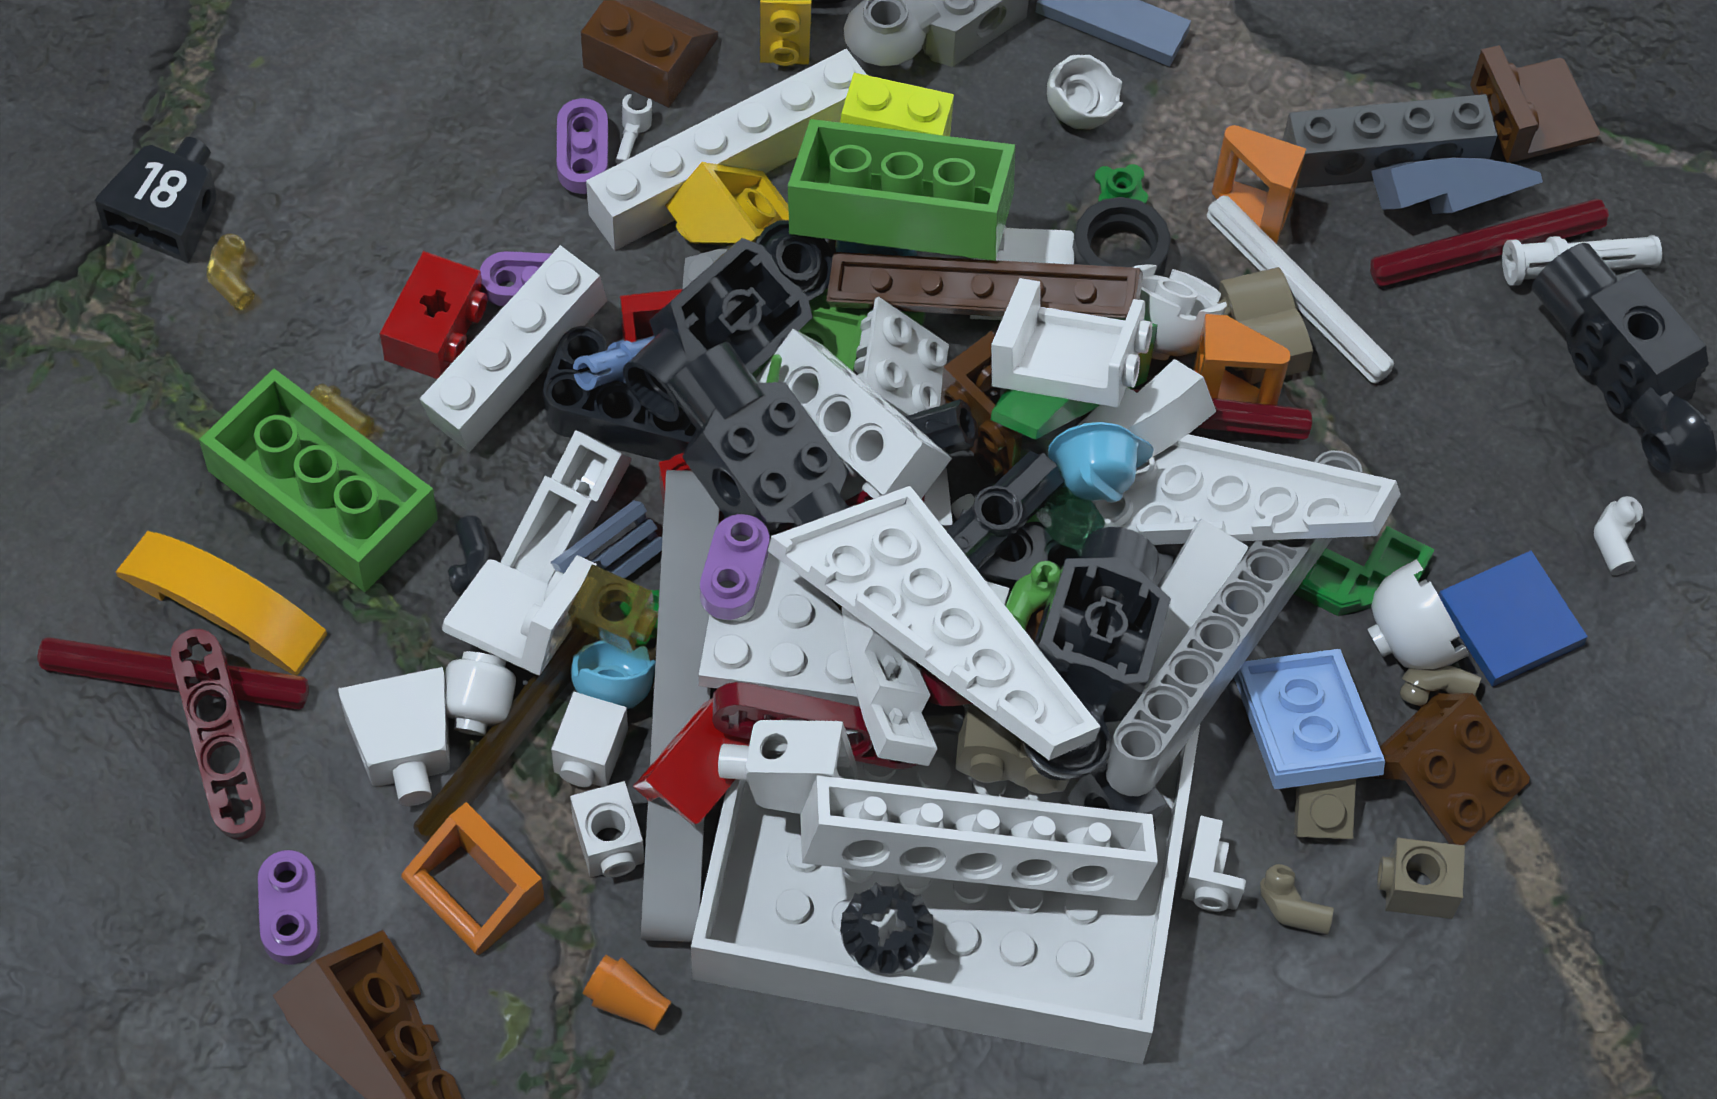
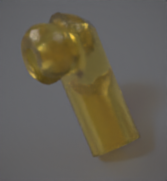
M225 234L220 237L218 244L214 245L211 251L206 276L210 284L235 310H243L251 304L255 297L254 291L240 278L245 260L246 244L238 235Z

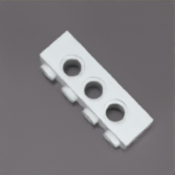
M792 329L775 352V354H779L782 357L779 382H786L848 468V474L853 477L860 474L866 480L862 489L873 499L911 486L920 499H922L952 458L827 348L797 330ZM771 359L755 379L758 383H766Z

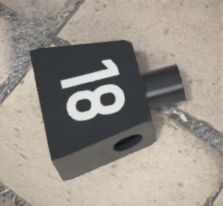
M185 137L175 153L154 145L144 146L94 200L103 229L189 264L216 201L217 194L212 173L204 166L211 156L210 149L203 142L193 137Z

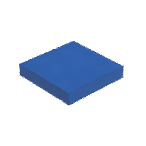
M1532 551L1441 590L1438 594L1460 638L1492 687L1583 646L1588 638Z

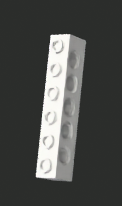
M817 775L800 815L802 863L1137 900L1158 863L1152 814Z

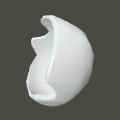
M1070 55L1056 65L1050 73L1047 82V100L1055 116L1060 121L1074 129H1093L1108 122L1123 105L1120 102L1122 81L1112 75L1105 63L1093 56Z

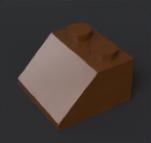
M603 0L581 31L583 68L669 108L718 39V31L651 0Z

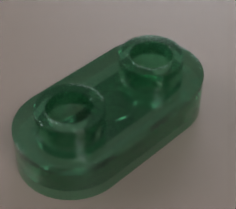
M1065 482L1063 487L1036 513V516L1051 538L1064 546L1074 549H1083L1086 538L1092 532L1105 526V520L1092 500H1084L1074 496Z

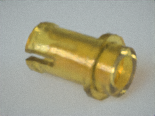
M322 383L316 386L309 394L364 437H367L371 432L374 419L341 397V390L337 386L331 385L328 387Z

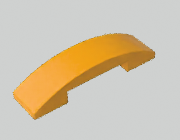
M147 531L116 570L117 577L162 601L167 596L248 641L251 652L292 675L297 676L327 636L326 629L257 579L202 549L160 533Z

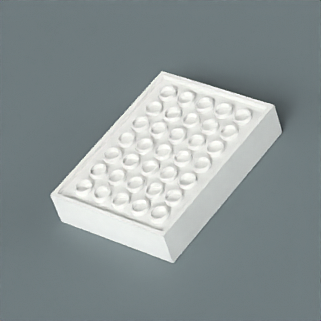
M796 718L782 719V720L805 721V720L796 719ZM1122 721L1106 723L1111 735V745L1115 730ZM1200 724L1155 785L1167 802L1166 807L1154 822L1156 827L1154 833L1158 863L1137 900L802 863L801 814L763 808L757 805L748 781L736 779L725 793L691 944L692 980L1143 1065L1153 1032ZM846 730L847 734L858 732L855 730ZM948 733L931 734L938 749L929 766L917 765L908 769H891L856 761L858 768L856 780L1071 805L1067 797L1081 778H1070L1065 791L1048 794L1031 792L1010 780L991 783L977 781L973 777L955 769L959 733L956 735ZM875 883L881 886L893 887L901 883L905 890L915 896L921 895L930 914H933L934 933L929 951L918 964L900 973L881 974L863 968L849 956L841 939L842 912L845 911L855 893L860 894L870 889ZM890 909L889 914L885 915L882 922L872 921L871 923L879 927V946L884 947L885 940L889 939L892 931L902 932L904 930L896 926L895 910Z

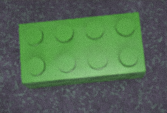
M810 119L788 183L789 234L996 261L1014 194L1015 145Z
M275 368L199 439L208 472L363 592H366L438 520L432 487Z

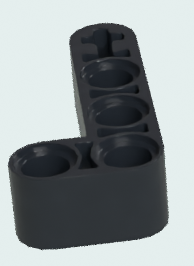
M590 326L574 327L564 333L557 347L543 389L546 421L553 432L572 438L575 430L613 449L659 461L670 460L673 456L685 452L696 430V427L685 412L675 421L662 420L644 408L634 397L627 384L620 381L600 385L592 390L582 389L577 384L574 374L590 370L588 366L579 370L573 369L575 360L581 356H589L607 350V344L604 336L597 329ZM566 400H573L577 402L576 404L571 406H562L559 404ZM615 413H625L628 415L621 419L609 417ZM668 425L679 428L672 432L660 430V428Z

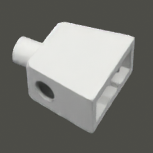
M443 667L339 688L338 691L345 720L372 786L380 787L395 783L399 804L404 806H415L430 800L432 793L428 776L445 773L450 769L449 718L446 715L445 676Z
M759 720L753 725L749 746L724 743L721 746L718 760L719 777L747 780L757 805L763 808L801 814L817 775L856 780L858 773L848 736L841 721Z

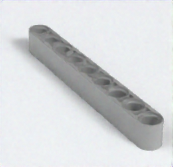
M1331 450L1324 452L1314 461L1324 465L1360 473L1363 472L1357 458L1343 451ZM1333 538L1263 540L1253 543L1116 728L1106 769L1107 781L1113 789L1127 796H1141L1147 794L1155 787Z
M666 471L650 765L702 704L710 700L711 688L699 686V670L710 615L703 608L700 601V580L715 529L719 524V508L693 471ZM661 797L648 801L641 940L692 942L701 901L704 818L700 823L691 825Z

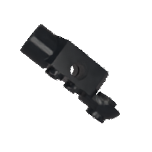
M779 220L766 227L756 240V243L744 238L737 241L650 319L655 338L623 367L625 382L634 397L656 417L669 422L677 420L684 411L666 387L667 383L693 360L724 342L730 343L750 373H754L777 351L792 329L799 331L813 318L809 301L822 294L830 280L833 258L824 238L789 234V220ZM782 256L789 258L793 262L796 273L786 268Z
M1580 243L1562 252L1538 274L1533 282L1532 291L1565 329L1568 352L1572 356L1576 368L1582 374L1592 379L1603 392L1608 406L1615 413L1621 414L1631 427H1642L1645 430L1641 436L1642 449L1649 462L1658 471L1670 473L1675 470L1682 474L1694 475L1707 474L1716 467L1717 462L1713 430L1703 414L1688 403L1696 392L1697 378L1702 376L1701 374L1706 371V367L1709 365L1707 347L1640 269L1615 275L1589 243Z
M729 342L721 343L703 353L680 370L667 383L666 387L696 427L682 457L725 518L737 514L753 516L764 523L771 539L773 535L850 508L840 496L849 470L786 382L758 383Z
M1105 527L1092 532L1085 540L1080 558L1065 560L1047 598L1034 643L1100 725L1095 741L1050 760L1022 741L1033 767L1039 774L1048 779L1059 781L1083 777L1101 767L1111 750V735L1106 723L1122 721L1139 699L1148 683L1171 598L1154 583L1159 565L1157 549L1150 540L1133 530L1122 527Z

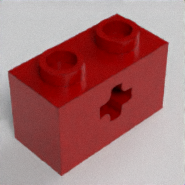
M423 251L380 332L384 361L438 379L465 350L466 333L471 323H478L485 312L488 295L483 293L481 271Z

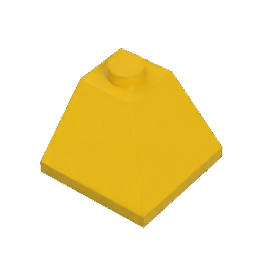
M701 162L665 205L677 221L676 228L678 232L694 244L731 246L741 238L756 243V240L766 227L779 220H789L787 202L763 171Z

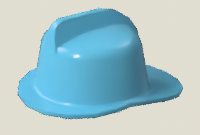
M1096 422L1069 428L1056 436L1049 445L1048 457L1057 464L1066 486L1074 496L1084 500H1105L1109 503H1114L1121 500L1123 493L1132 486L1135 480L1136 468L1145 464L1152 457L1154 448L1149 442L1118 424Z

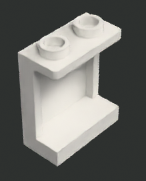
M1020 278L991 344L992 386L1119 407L1126 386L1134 388L1140 365L1138 354H1146L1151 342L1152 322L1144 321L1145 301L1133 299L1126 320L1040 307V281Z

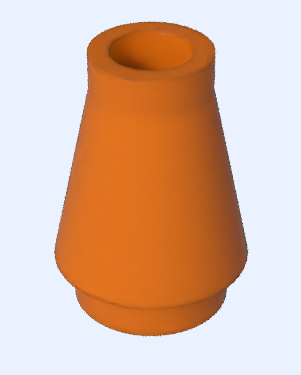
M607 954L595 969L582 992L583 995L593 1000L592 1007L645 1025L653 1031L657 1028L672 1003L671 1000L662 996L625 959L621 957L617 961Z

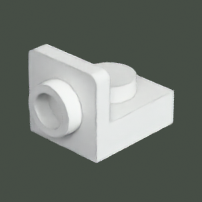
M1201 816L1192 839L1181 898L1192 900L1198 907L1209 911H1224L1227 908L1235 910L1244 893L1246 880L1223 874L1229 843L1219 841L1223 821Z

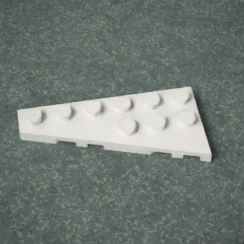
M1188 434L1164 451L1151 457L1145 464L1136 468L1134 483L1123 493L1121 500L1114 503H1109L1105 500H1084L1074 496L1071 491H1067L1047 525L1051 526L1053 530L1076 535L1083 533L1091 534L1105 527H1122L1138 532L1150 540L1153 545L1185 544L1194 526L1202 518L1238 541L1378 536L1401 494L1396 480Z
M911 486L771 536L768 552L1048 760L1095 741L1100 725Z

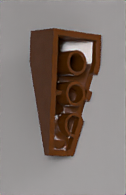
M384 930L316 959L273 995L285 1014L286 1020L295 1029L302 1042L365 1099H462L454 1077L447 1071L441 1070L433 1050V1046L440 1042L434 1025L423 1024L414 1000L421 995L415 977Z

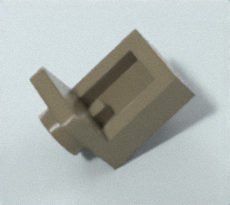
M1356 779L1297 786L1294 834L1297 837L1353 839Z

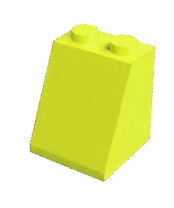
M853 73L842 109L840 123L950 136L954 94Z

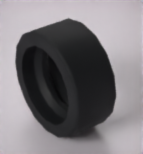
M1124 197L1101 200L1088 207L1077 221L1072 246L1075 265L1121 267L1110 265L1101 260L1091 249V241L1094 236L1103 231L1120 229L1135 233L1142 237L1150 246V257L1139 265H1156L1154 275H1164L1171 236L1166 221L1156 209L1140 200Z

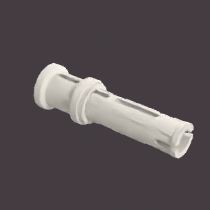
M1655 235L1567 243L1565 239L1558 236L1548 237L1546 242L1521 244L1519 240L1514 239L1505 242L1502 253L1504 276L1507 283L1512 286L1520 285L1524 279H1536L1538 274L1554 258L1580 243H1589L1611 270L1645 267L1658 268L1662 260L1661 242Z

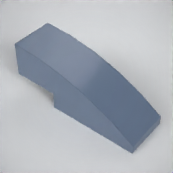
M1443 158L1407 162L1371 171L1382 210L1404 208L1429 200L1432 214L1453 213L1543 182L1541 173L1511 163L1481 158Z

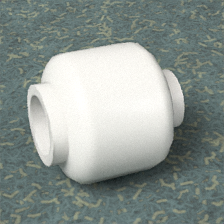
M466 651L463 652L462 659L453 660L448 664L445 671V708L447 717L455 720L453 730L470 735L485 736L487 727H492L506 719L511 708L516 684L514 673L505 668L506 660L490 654Z

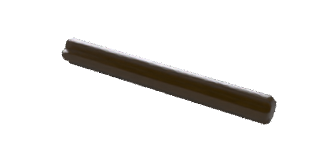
M580 625L572 627L540 676L534 674L512 701L506 719L490 728L415 821L413 829L419 839L427 843L453 812L465 802L471 806L571 681L573 656L583 646L596 642L597 638L590 631H587Z

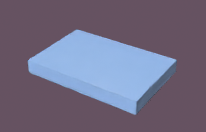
M1341 649L1245 661L1234 679L1274 790L1384 775V757Z

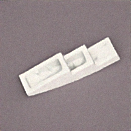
M1203 518L1196 523L1172 567L1165 572L1158 584V587L1171 598L1149 680L1144 690L1240 563L1249 548Z
M842 607L843 627L851 674L862 716L877 757L929 766L938 748L921 713L930 697V693L914 659Z

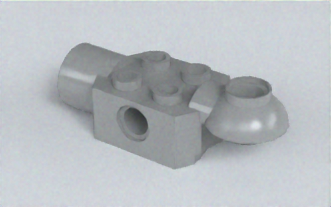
M864 0L847 17L843 28L845 43L851 52L861 60L878 66L901 64L912 59L923 49L924 53L932 61L953 67L1027 17L1029 0Z

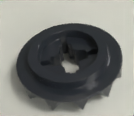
M875 883L870 889L860 894L855 893L845 911L842 912L841 939L849 956L863 968L881 974L900 973L918 964L929 951L934 933L933 914H930L921 895L915 896L905 890L901 883L894 887L881 886ZM890 909L895 910L896 926L904 930L902 932L892 931L889 939L885 940L884 947L879 946V927L871 923L872 921L882 922L885 915L889 914Z

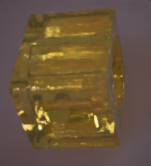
M593 564L568 611L572 627L629 653L632 652L638 639L643 642L647 641L658 618V612L653 610L655 604L652 591ZM622 601L632 608L630 614L625 619L612 622L602 616L603 609L609 603Z

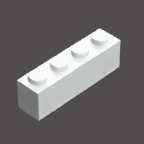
M560 245L421 396L420 401L430 422L470 453L553 361L564 333L571 328L585 326L608 301L600 275Z

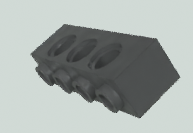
M1483 94L1290 112L1282 141L1306 148L1296 187L1301 188L1374 181L1371 173L1372 170L1400 163L1443 158H1481L1489 160L1497 138V132L1487 95Z

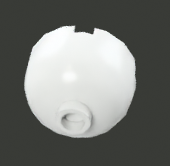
M1156 265L1134 266L1133 268H1140L1143 273L1140 300L1145 301L1144 321H1150L1158 325L1152 358L1167 360L1170 355L1182 356L1197 352L1205 314L1224 315L1227 307L1226 302L1217 304L1221 293L1203 280L1182 271L1172 269L1170 278L1154 275Z
M1416 559L1393 572L1377 588L1371 605L1376 624L1367 630L1382 657L1393 653L1395 658L1406 668L1433 670L1449 666L1467 657L1469 653L1462 644L1456 648L1452 646L1450 641L1460 637L1431 582H1427L1425 579L1418 583L1414 574L1423 570Z

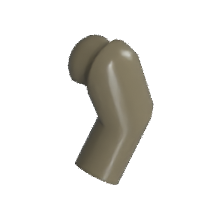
M1451 665L1433 670L1410 668L1402 677L1405 683L1400 689V696L1403 700L1418 706H1423L1427 703L1431 691L1441 690L1449 694L1473 693L1475 696L1481 677Z
M1277 864L1269 867L1265 878L1260 882V891L1262 898L1276 920L1283 925L1328 935L1334 908L1303 901L1294 886L1295 873L1288 866Z

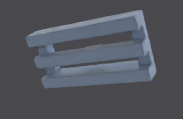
M633 500L551 561V564L555 571L564 574L577 555L582 558L587 557L634 522L637 526L613 545L606 547L591 560V562L601 561L602 568L604 569L640 541L645 540L604 571L607 587L610 590L662 551L663 537L656 534L655 530L657 527L653 520L646 517L645 513L647 510L643 503ZM593 583L591 584L585 608L596 600Z

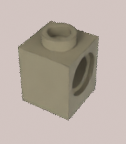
M1397 838L1389 857L1381 856L1378 867L1377 888L1378 890L1386 891L1385 911L1453 919L1463 899L1465 846ZM1407 872H1422L1430 879L1431 884H1418L1408 876Z

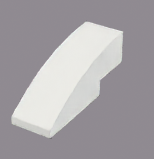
M1174 359L1138 393L1126 386L1119 407L1099 405L1078 425L1096 422L1118 424L1149 442L1154 448L1153 457L1191 433L1212 416L1216 409L1204 377ZM1064 482L1063 488L1070 491Z
M575 430L552 477L545 476L500 563L549 584L556 572L551 561L591 532L618 487L632 458Z

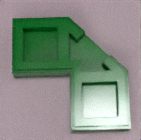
M1386 526L1364 566L1326 548L1293 594L1336 616L1370 609L1374 593L1382 581L1399 568L1416 559L1423 568L1422 571L1414 574L1419 582L1435 549Z

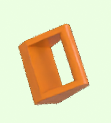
M1229 126L1224 133L1212 194L1216 199L1223 195L1230 197L1277 244L1293 203L1306 148L1240 126ZM1239 159L1269 187L1268 192L1235 181Z
M1205 314L1193 371L1204 377L1211 398L1277 405L1291 355L1290 351L1284 346L1227 315ZM1225 366L1265 369L1260 389L1225 370Z
M467 802L445 820L401 874L403 880L476 955L486 951L545 900L542 878ZM460 846L509 894L482 927L429 874L431 870Z

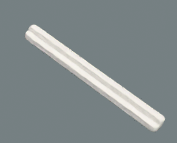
M1223 195L1211 203L1208 207L1207 218L1260 271L1280 267L1287 279L1297 309L1370 382L1379 383L1390 374L1394 365L1393 360L1230 197Z

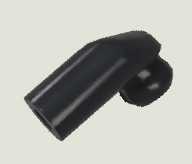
M473 515L462 517L456 524V531L465 564L452 565L447 570L452 592L456 594L465 592L489 558L490 547L482 521Z

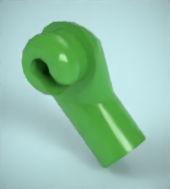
M1050 561L1038 562L1033 566L1030 574L1023 576L1013 586L1005 606L1024 630L1031 614L1046 605L1047 598L1061 571L1055 563Z

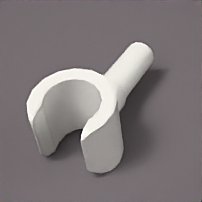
M632 94L624 97L622 102L624 135L615 160L617 164L629 159L638 133L645 132L651 127V99H648L647 106L644 109L633 110L631 109Z

